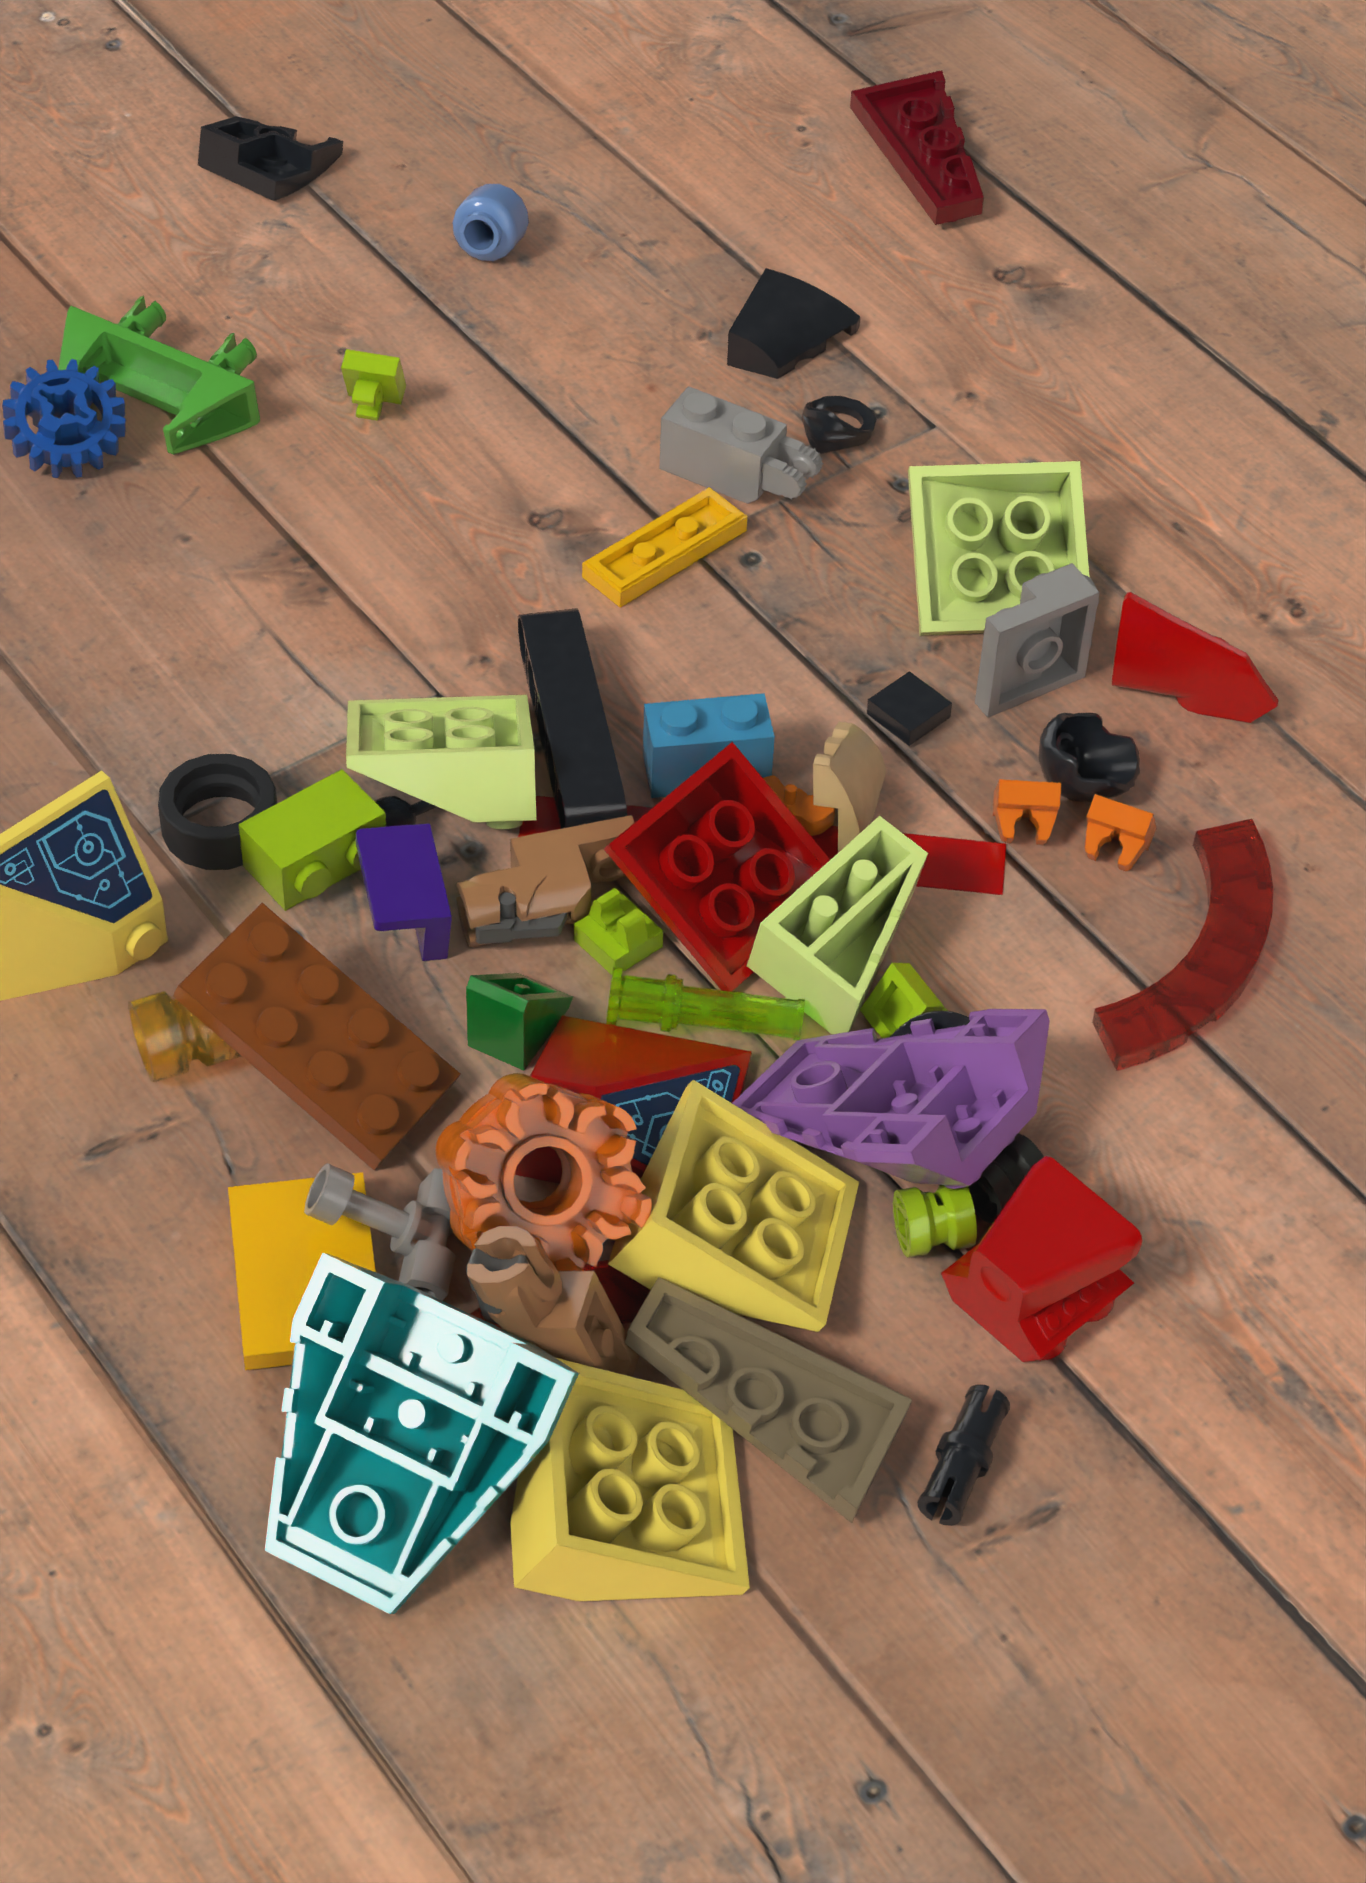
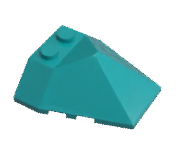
M322 1253L292 1321L290 1342L295 1343L290 1388H284L282 1412H287L282 1455L281 1457H276L265 1551L388 1614H395L549 1442L579 1373L538 1346L425 1292L333 1255Z

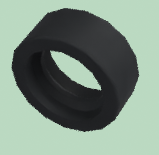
M207 754L185 761L168 774L159 789L158 809L161 833L169 851L185 864L204 870H230L243 866L238 824L277 804L276 787L265 769L250 759L234 754ZM213 797L236 798L246 801L255 808L251 814L241 821L226 826H203L190 822L183 816L185 811L196 803Z

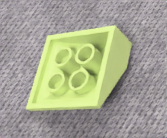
M1080 461L909 466L908 480L920 636L984 634L986 618L1002 609L1019 605L1023 583L1039 574L1049 573L1073 563L1083 575L1090 577Z
M527 695L348 701L347 768L472 822H486V825L491 828L511 829L521 826L523 821L536 820L535 749Z

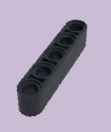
M578 608L518 615V636L522 662L561 829L627 816L623 785Z

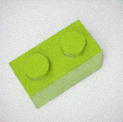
M341 769L238 824L243 867L286 911L306 899L317 897L331 885L361 870L356 846V832L363 828L386 827V813Z

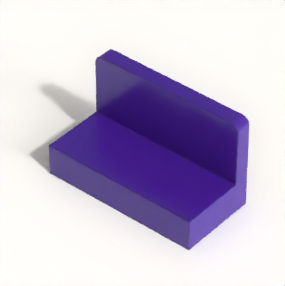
M430 823L357 830L356 846L374 929L377 931L415 928L422 961L448 959L452 915Z

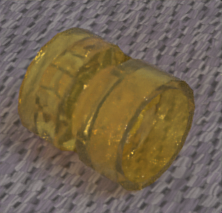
M165 991L128 1001L129 1016L136 1044L147 1075L153 1083L188 1073L191 1062L196 1059L208 1067L242 1057L179 1001Z

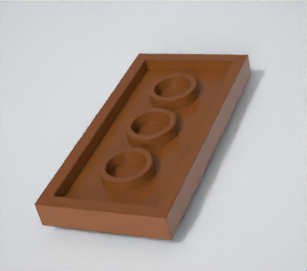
M261 903L178 985L173 995L177 1001L373 1170L385 1160L461 1075V1073L264 903Z

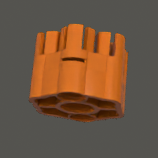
M513 1073L503 1076L493 1084L487 1095L480 1098L462 1115L459 1121L447 1126L440 1134L436 1143V1159L443 1170V1185L447 1202L451 1209L450 1225L453 1233L473 1251L476 1248L474 1244L482 1233L498 1226H518L527 1230L534 1239L541 1243L548 1258L558 1271H584L582 1268L586 1263L596 1267L603 1252V1242L607 1239L615 1240L630 1235L629 1224L631 1222L642 1228L651 1213V1198L641 1193L646 1187L642 1184L640 1178L632 1172L630 1164L634 1155L636 1140L627 1137L628 1131L637 1129L634 1120L622 1108L592 1095L577 1094L560 1086L544 1083L526 1074ZM549 1146L554 1149L561 1160L562 1176L560 1184L553 1194L543 1200L534 1202L518 1199L515 1194L513 1181L517 1165L526 1154L536 1148Z

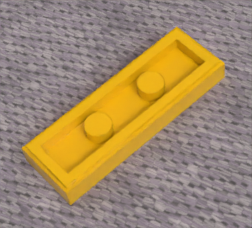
M708 487L582 563V578L621 608L746 532L748 516Z

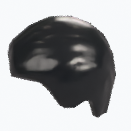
M1096 713L1058 714L1048 722L1040 736L1039 762L1043 776L1047 782L1061 783V796L1072 801L1092 802L1095 794L1108 799L1117 797L1134 787L1135 780L1140 774L1139 751L1133 738L1110 733L1102 725V717Z

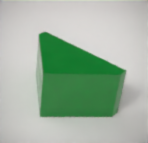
M519 973L471 975L466 986L468 1046L524 1071L555 1029L561 1016H564L568 1011L573 996Z

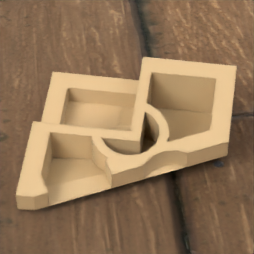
M840 721L835 726L832 737H828L825 741L824 755L817 754L813 763V805L838 809V853L872 823L886 775L883 756L874 741L855 724Z

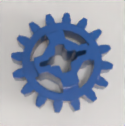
M52 359L47 360V372L40 375L31 367L26 369L27 385L12 381L10 384L11 399L3 400L2 404L3 418L6 419L3 421L5 439L12 440L13 454L16 458L29 454L31 470L37 471L46 463L51 465L52 477L58 478L63 467H71L73 474L78 478L82 477V464L89 462L98 470L103 468L102 452L117 455L119 452L118 438L125 437L126 434L124 398L116 397V383L113 379L99 384V368L93 366L83 374L78 372L77 360L71 359L66 370H58L56 363ZM92 403L99 409L102 415V422L97 420V412L90 409ZM27 416L32 417L33 425L38 428L39 431L36 434L30 429L27 423Z

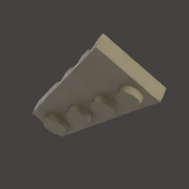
M660 1277L656 1280L630 1325L625 1340L627 1346L851 1523L879 1471L912 1402V1399Z

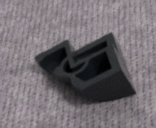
M235 116L201 126L198 166L270 200L276 201L300 190L324 173L342 155L344 141L329 137L325 142L307 145L296 141V129L269 126L255 120Z
M765 268L729 330L727 365L778 379L794 370L795 365L799 361L814 358L826 351V340L837 333L844 331L850 336L855 334L860 326V316L823 290L790 275Z

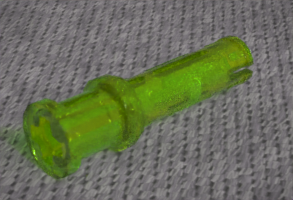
M613 967L606 1024L616 1025L619 1020L658 1024L660 1031L670 1032L671 1029L677 1030L678 1024L800 1040L805 999L798 998V1000L685 986L683 985V979L677 978L675 974H667L663 980L625 975L623 968Z

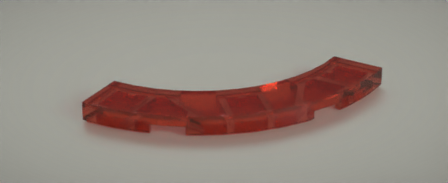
M1253 819L1198 830L1195 833L1193 847L1201 862L1206 880L1208 913L1199 937L1188 954L1174 969L1146 989L1118 1002L1095 1008L1092 1023L1116 1071L1148 1062L1187 1043L1188 1036L1204 1027L1210 1021L1216 1022L1241 996L1252 979L1264 952L1273 912L1274 891L1270 862L1264 842Z

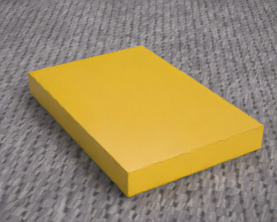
M363 1172L351 1173L355 1179L353 1190L366 1195ZM315 1178L228 1187L245 1370L293 1364L295 1343L290 1342L293 1317L322 1253L333 1255L376 1272L369 1226L343 1215L334 1225H329L305 1214L306 1198Z

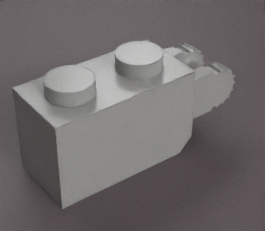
M689 386L661 417L659 469L706 488L710 487L716 492L747 504L758 500L764 491L778 496L783 495L791 500L792 498L797 499L806 489V478L816 476L824 463H822L823 458L820 457V453L815 448H811L810 445L805 446L803 442L786 436L787 424Z

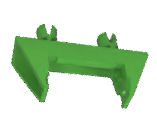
M140 296L135 301L132 308L121 318L118 324L74 306L69 307L58 370H66L71 359L77 360L78 372L83 374L91 367L96 366L99 368V383L113 379L116 383L117 391L176 415L172 422L163 428L168 453L174 455L223 439L260 422L254 381L240 376L243 370L257 358L256 349L247 338L236 345L235 334H229L224 343L207 362L149 338L158 327L165 323L166 314L161 305L156 301L146 308L144 296Z

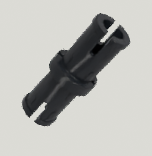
M974 1385L968 1389L965 1395V1402L952 1431L945 1432L937 1445L935 1452L938 1463L917 1503L921 1513L932 1520L942 1497L948 1498L939 1524L953 1526L961 1521L963 1510L976 1479L985 1476L992 1463L993 1453L990 1447L1003 1419L1010 1410V1402L1003 1393L996 1390L987 1411L982 1412V1403L990 1386Z

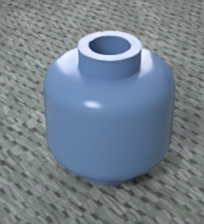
M485 184L474 189L456 209L452 224L455 239L469 256L480 261H495L507 256L525 236L529 220L527 208L522 198L514 190L501 184Z

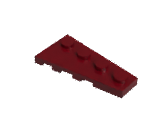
M942 70L851 91V110L935 225L955 222L982 214L984 195L971 156L966 155L964 149L965 138L961 127L956 125L954 119L955 108L951 96L946 95V81Z

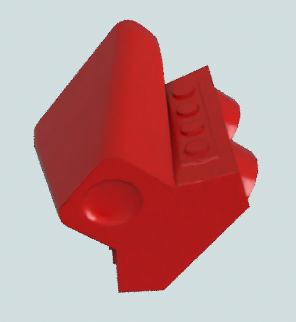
M1045 1156L1032 1165L980 1243L941 1272V1275L952 1301L1022 1362L1050 1360L1062 1353L1066 1347L1068 1337L1086 1322H1095L1107 1317L1113 1309L1115 1299L1134 1284L1120 1268L1137 1256L1143 1240L1136 1226L1054 1158Z

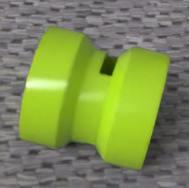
M940 1184L934 1193L922 1192L917 1187L900 1189L894 1192V1224L900 1248L907 1258L926 1255L933 1246H938L941 1243L946 1244L953 1250L973 1247L976 1244V1215L968 1186L950 1189Z

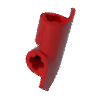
M1132 592L1126 593L1123 600L1117 637L1112 686L1175 696L1180 706L1187 711L1248 723L1253 722L1278 706V698L1262 678L1246 652L1230 645L1222 638L1213 636L1175 617Z

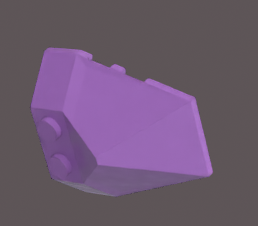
M987 1009L970 1012V1022L967 1025L935 1030L932 1018L912 1021L910 1025L912 1034L877 1039L874 1028L797 1040L732 1104L765 1123L774 1134L873 1167L911 1183L941 1184L950 1189L970 1186L981 1177L982 1172L1005 1147L1014 1141L1015 1136L1036 1114L1050 1020L1046 1009Z

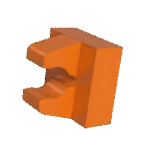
M999 779L994 790L993 816L996 817L1001 841L1012 843L1015 834V823L1020 821L1021 818H1029V821L1036 828V845L1046 844L1060 808L1061 783Z
M1095 794L1086 816L1085 851L1087 857L1096 861L1101 847L1115 839L1122 846V853L1117 863L1118 868L1123 871H1129L1144 850H1149L1157 829L1154 814Z

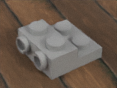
M1073 563L1049 573L1039 574L1033 579L1024 582L1019 605L1002 609L986 618L975 704L987 717H991L1085 677L1100 592L1091 578L1083 575Z

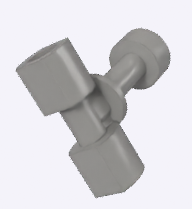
M328 1163L325 1164L316 1175L310 1187L304 1207L305 1214L329 1225H334L343 1215L391 1235V1251L404 1255L399 1282L412 1286L442 1301L448 1295L456 1257L450 1249L446 1248L447 1239L453 1231L450 1225L451 1209L447 1202L443 1185V1170L434 1168L420 1183L416 1201H410L402 1211L353 1190L355 1180L353 1174Z

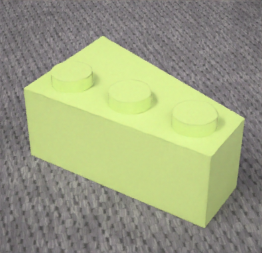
M878 816L760 923L747 967L829 1033L850 1032L911 900L928 853L884 818Z

